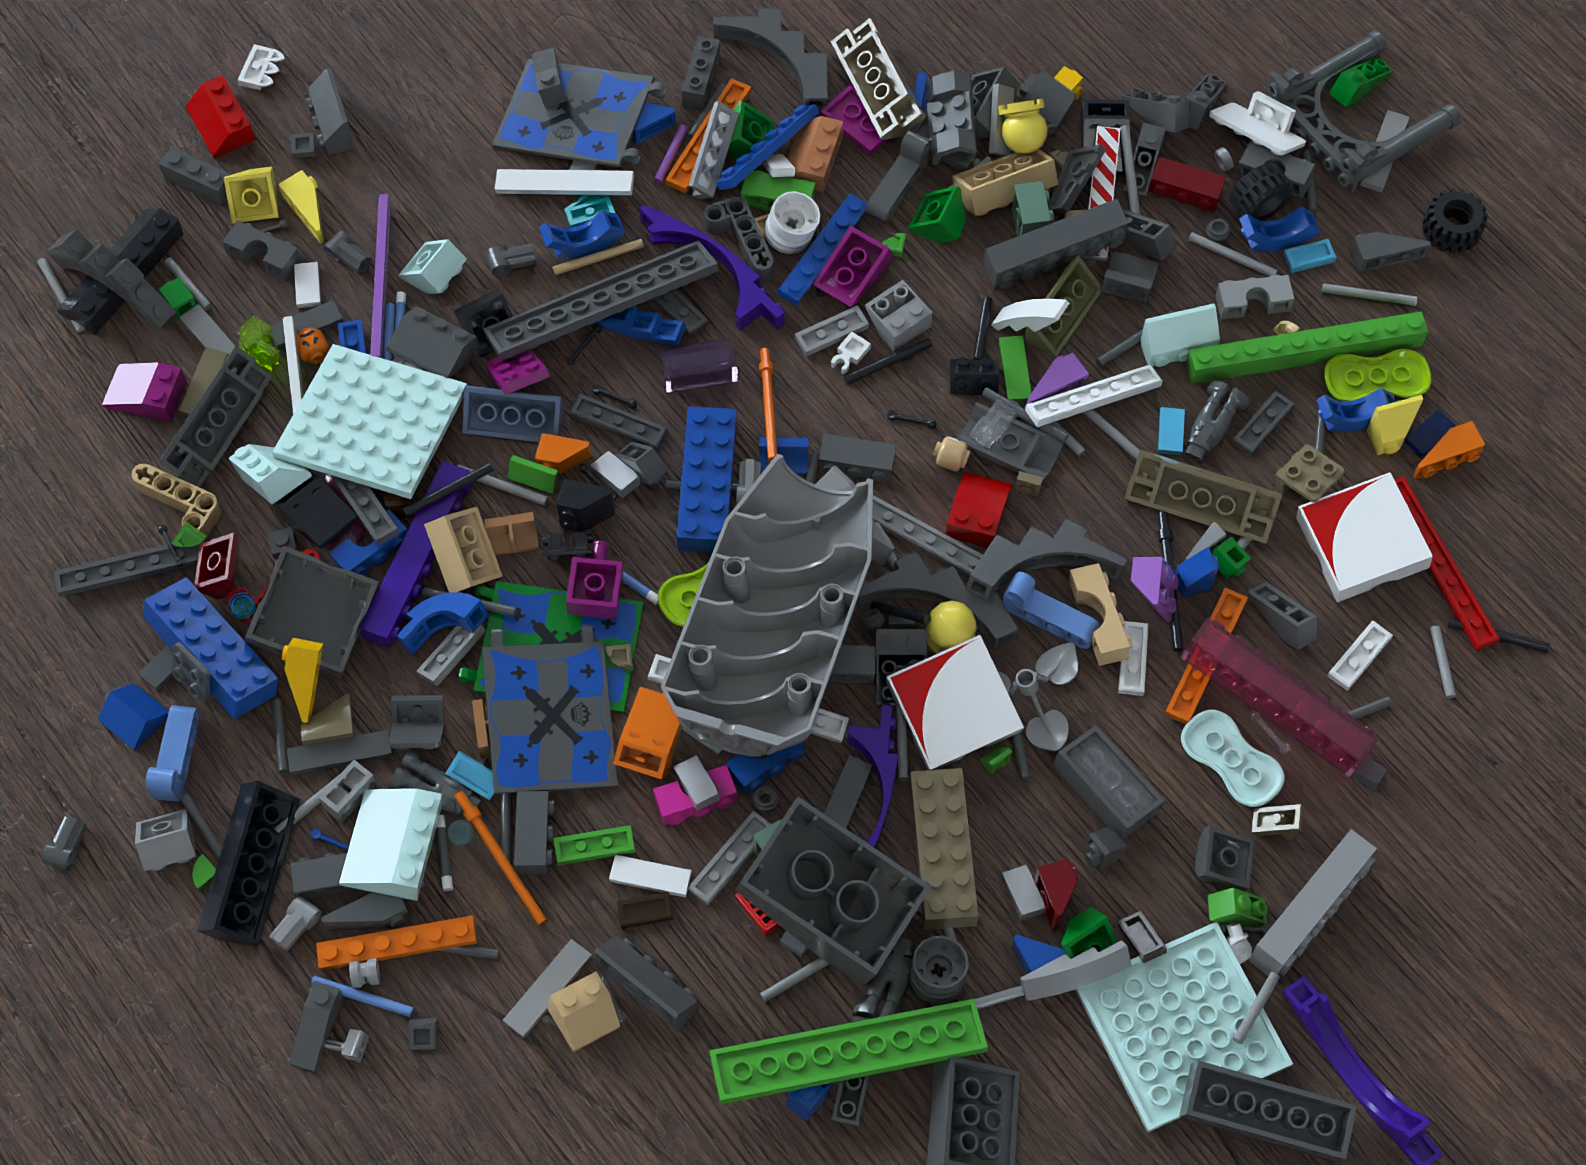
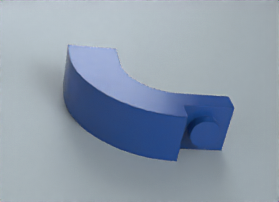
M1303 207L1274 221H1260L1249 214L1239 218L1242 224L1241 232L1248 240L1251 249L1260 252H1272L1290 248L1309 240L1321 232L1314 214Z
M601 210L590 221L577 227L563 228L545 222L539 228L544 244L549 248H553L556 256L559 258H579L599 252L615 243L625 234L619 216L605 210Z
M1379 388L1371 394L1353 401H1338L1327 395L1317 399L1320 407L1318 412L1325 421L1327 429L1340 433L1367 429L1376 407L1396 402L1393 393L1383 388Z
M459 592L439 594L421 602L406 614L410 622L397 635V638L404 649L413 655L437 630L447 626H459L474 633L489 614L481 600L472 595Z

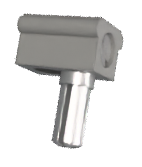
M350 1029L345 1042L327 1039L325 1048L339 1051L344 1058L360 1063L369 1036L361 1030Z

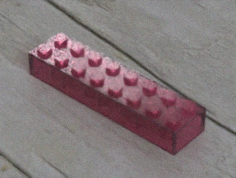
M1207 618L1181 656L1184 661L1348 777L1361 765L1379 740V737L1375 735L1372 729L1357 723L1348 712L1340 711L1332 705L1328 698L1313 692L1308 684L1301 680H1296L1289 675L1284 667L1269 661L1264 653L1249 647L1244 639L1237 635H1232L1218 621Z

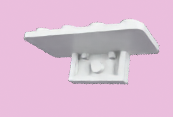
M1259 91L1253 93L1248 109L1236 103H1229L1211 110L1209 117L1215 119L1217 124L1230 127L1236 134L1245 135L1252 139L1253 143L1271 149V152L1276 155H1285L1304 147L1306 140L1289 132L1296 110Z

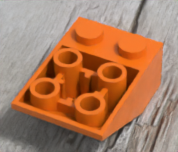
M644 687L639 688L619 739L613 764L658 779H663L669 775L682 725L679 723L663 693Z

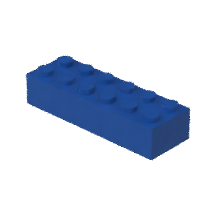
M688 407L677 527V547L680 551L713 552L725 519L730 514L737 409Z
M187 577L144 600L143 618L172 650L174 644L180 642L210 672V693L234 720L276 696L277 676Z

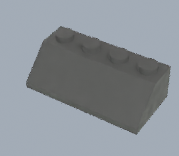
M616 935L594 950L597 967L677 1033L699 1009L698 1001L696 1000L698 997L687 987L683 990L676 984L677 980L672 974L667 971L662 973L656 968L657 963L646 954L641 956L635 951L637 947L627 938L622 940Z

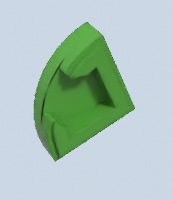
M906 233L894 234L893 237L882 242V244L891 249L893 256L902 257Z
M186 522L172 541V544L178 547H193L203 542L207 536Z
M204 854L197 859L192 872L194 884L199 892L213 881L216 870Z

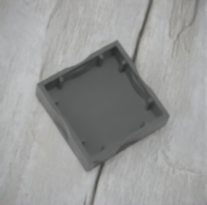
M283 546L271 574L268 590L258 605L245 636V642L249 646L281 658L284 646L289 645L293 638L323 643L319 672L341 680L361 632L360 627L377 592L379 581L347 569L327 565L318 558Z

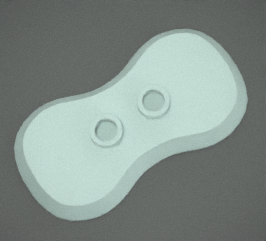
M1206 710L1194 716L1185 725L1181 733L1183 748L1190 757L1214 769L1222 777L1228 791L1235 800L1246 806L1258 807L1271 801L1280 792L1285 782L1282 767L1273 757L1249 745L1230 716L1218 710Z

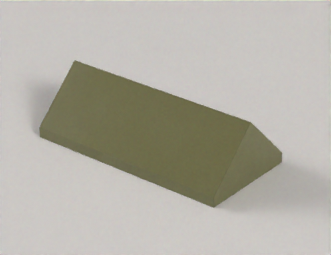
M1079 255L1074 256L1045 298L1062 299L1070 303L1059 320L1036 332L1026 326L1024 342L1051 357L1058 356L1102 290V285Z

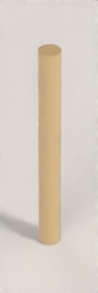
M638 239L553 266L552 269L556 276L644 248L642 239Z

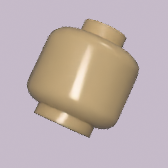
M945 437L943 442L937 441L933 455L937 456L936 464L954 472L960 468L964 469L970 454V450H967L965 442L952 437Z

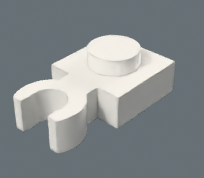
M851 332L838 347L837 353L839 355L832 358L831 367L834 368L838 363H842L844 366L841 368V373L843 375L846 374L849 370L850 362L857 365L871 349V343Z

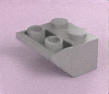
M901 280L865 304V308L879 336L893 351H896L931 327L932 311L904 280Z

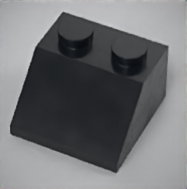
M493 290L454 310L461 328L476 336L474 349L480 358L494 351L485 336L483 328L513 317L504 295L497 290Z
M564 478L556 504L561 527L568 531H586L614 516L615 504L611 488Z

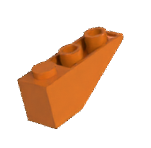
M1473 421L1450 428L1418 464L1413 475L1414 479L1422 476L1428 478L1439 470H1450L1459 463L1465 461L1473 462L1480 458L1485 443Z

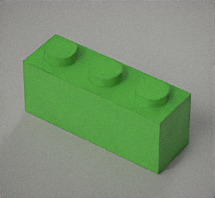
M756 170L745 177L741 198L746 201L748 207L770 211L778 196L786 192L796 191L804 193L814 200L815 182L789 177H772L768 173Z

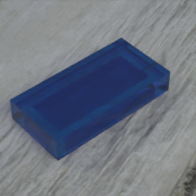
M1438 409L1410 433L1404 442L1422 458L1440 441L1450 428L1456 427V425Z

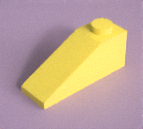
M301 170L278 185L284 200L321 244L324 242L319 199L316 192L318 185L312 176L307 177Z

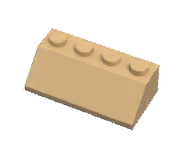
M1040 149L1030 154H1018L1015 152L951 176L955 186L961 189L965 208L975 216L985 215L992 209L1008 206L1013 201L1015 184L1043 181L1044 190H1050L1051 187L1059 185L1054 159Z

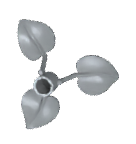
M1074 643L1056 646L1042 654L1036 663L1037 672H1033L1030 669L1020 670L1016 675V681L1013 682L1012 689L1008 676L998 672L1008 695H1013L1018 688L1021 694L1031 696L1040 717H1035L1029 721L1026 735L1030 743L1037 748L1056 752L1062 749L1068 739L1069 726L1065 716L1058 710H1050L1043 714L1035 693L1039 687L1037 680L1047 682L1050 679L1055 685H1065L1076 677L1079 665Z

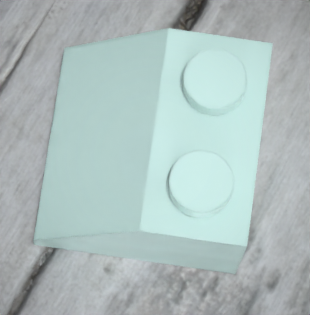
M449 239L429 241L423 244L398 276L427 294H440L448 288V282L451 278L461 272L463 269L462 265L467 259Z

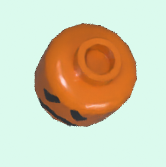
M308 327L298 332L296 342L299 356L303 362L313 364L322 362L329 352V345L321 330Z

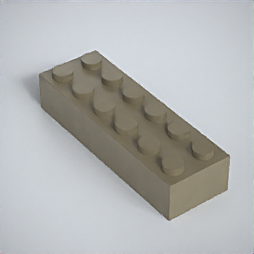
M962 768L910 772L909 784L918 874L921 880L932 886L921 903L924 930L977 926L978 908Z

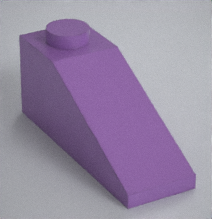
M1073 353L1057 357L1029 396L1026 405L1084 386L1089 373Z

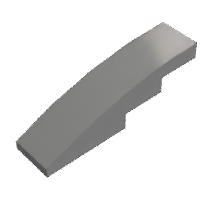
M1121 940L1101 952H1098L1093 947L1072 959L1064 954L1021 977L1020 980L1025 998L1030 1001L1082 988L1108 978L1132 966L1128 947Z

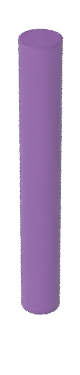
M685 125L679 126L656 173L654 182L657 184H662L688 131V127Z

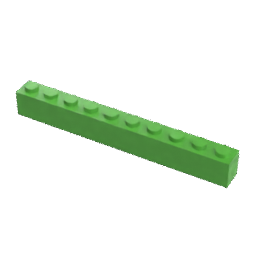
M1422 311L1189 349L1186 367L1191 384L1328 362L1329 359L1339 354L1366 356L1397 349L1420 347L1425 341L1428 329Z

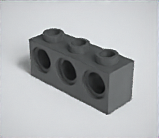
M698 36L682 87L683 107L701 111L706 107L721 58L720 40Z

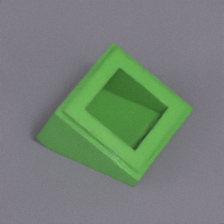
M996 747L981 757L980 763L989 774H992L1010 762L1012 751L1007 747Z

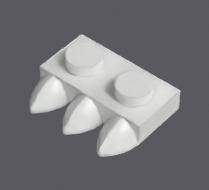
M254 44L238 78L239 85L260 91L262 87L272 85L273 81L267 75L279 72L278 67L273 63L280 62L285 57L278 50Z

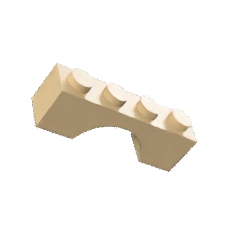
M1099 563L1070 570L1069 585L1076 603L1094 608L1099 612L1104 621L1100 628L1093 632L1091 644L1099 666L1128 659L1129 650L1132 649V640L1130 635L1125 634L1123 629L1125 624L1122 614L1117 613L1115 594L1113 592L1110 593L1108 589L1109 580L1107 573L1102 572Z

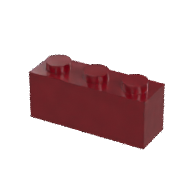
M1159 157L1151 178L1149 192L1158 196L1175 199L1180 203L1198 206L1203 210L1215 212L1226 177Z

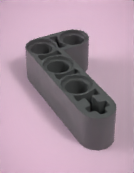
M910 130L906 133L901 143L899 157L869 199L865 213L885 223L890 220L925 169L930 158L931 140Z
M736 196L707 206L704 211L706 230L711 234H720L731 230L748 266L760 276V282L771 280L774 273L773 257L746 201Z

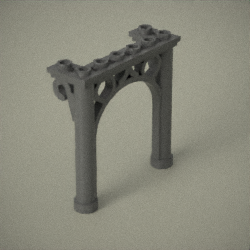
M1376 30L1367 34L1365 39L1306 73H1302L1297 67L1291 68L1283 76L1279 73H1270L1266 91L1267 96L1296 110L1290 130L1295 135L1306 140L1305 146L1309 149V152L1317 157L1325 169L1331 172L1338 179L1340 185L1346 187L1351 194L1355 192L1361 180L1444 130L1454 128L1461 122L1458 110L1453 105L1448 104L1396 136L1380 142L1354 139L1345 135L1330 123L1322 110L1320 95L1323 89L1330 82L1337 79L1343 71L1362 64L1386 50V41L1383 35ZM1316 88L1314 97L1306 95ZM1297 105H1309L1313 107V112L1310 114L1303 113L1297 108ZM1315 119H1316L1315 125H1316L1317 129H1315V128L1312 126V124L1310 123V122H1313ZM1328 141L1335 143L1334 147ZM1346 147L1342 154L1339 149Z

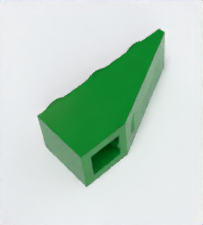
M1376 57L1343 71L1329 94L1343 106L1348 107L1361 100L1391 75L1393 70L1388 67L1385 61Z

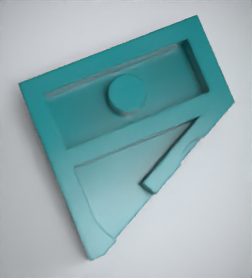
M583 195L577 202L565 208V215L570 228L587 223L601 210L616 213L609 195Z

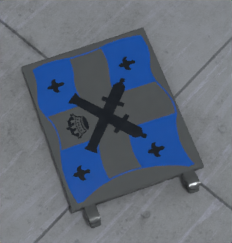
M528 58L492 143L493 148L620 167L623 160L633 165L639 164L641 159L638 156L639 151L636 148H627L648 95L663 99L667 93L664 90V83H654V76L558 63L567 101L544 107L537 88L533 59Z
M592 625L582 626V643L503 646L502 630L492 629L490 635L492 647H482L494 795L517 793V791H562L618 787L616 765L613 764L615 751L603 642H593Z

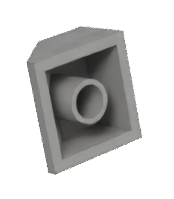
M187 809L136 823L135 846L144 871L161 870L168 864L176 862L186 863L193 857H196V844Z

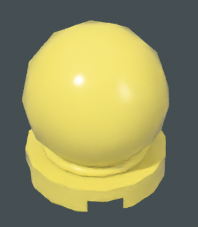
M1037 99V104H1034V100L1007 104L1008 109H1005L1004 105L998 106L999 115L1005 114L1004 116L1006 117L1002 125V137L1010 150L1018 154H1030L1043 146L1047 138L1048 127L1045 119L1038 112L1040 108H1045L1044 99Z
M953 600L942 602L930 612L931 621L927 624L926 628L927 645L933 655L975 637L977 629L976 619L972 611L964 603Z

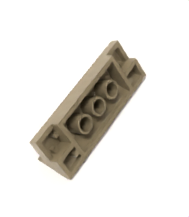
M869 18L854 31L847 28L831 41L882 140L903 137L911 128L926 118L874 20Z
M1140 450L1124 499L1208 526L1216 522L1224 531L1266 544L1283 494Z

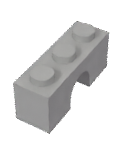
M1272 275L1258 279L1251 277L1241 281L1227 280L1218 283L1215 294L1221 320L1244 317L1248 306L1247 301L1251 299L1261 301L1266 307L1267 314L1289 312L1294 302L1289 275Z

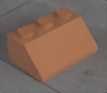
M820 116L810 120L795 134L787 157L788 161L795 167V176L789 178L806 179L810 182H815V191L824 193L843 139V121Z

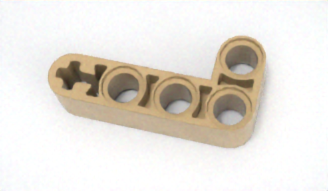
M139 464L133 468L132 478L141 493L186 513L182 519V527L186 522L192 526L200 525L197 529L208 537L222 514L215 495L149 464ZM170 486L169 489L162 490L163 488ZM191 496L189 499L183 500L185 497ZM212 505L210 509L204 510L205 507Z

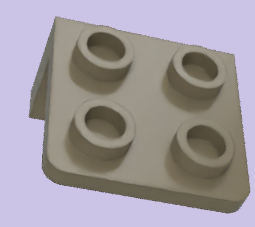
M1306 443L1299 452L1292 456L1291 460L1283 468L1278 470L1274 477V491L1284 495L1292 488L1311 502H1317L1342 477L1344 468Z

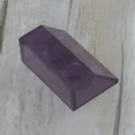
M730 338L659 349L667 392L738 381L737 364Z

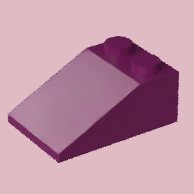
M850 226L812 285L853 308L882 277L894 256L889 247Z
M159 362L118 364L102 406L171 422L187 380L182 368Z

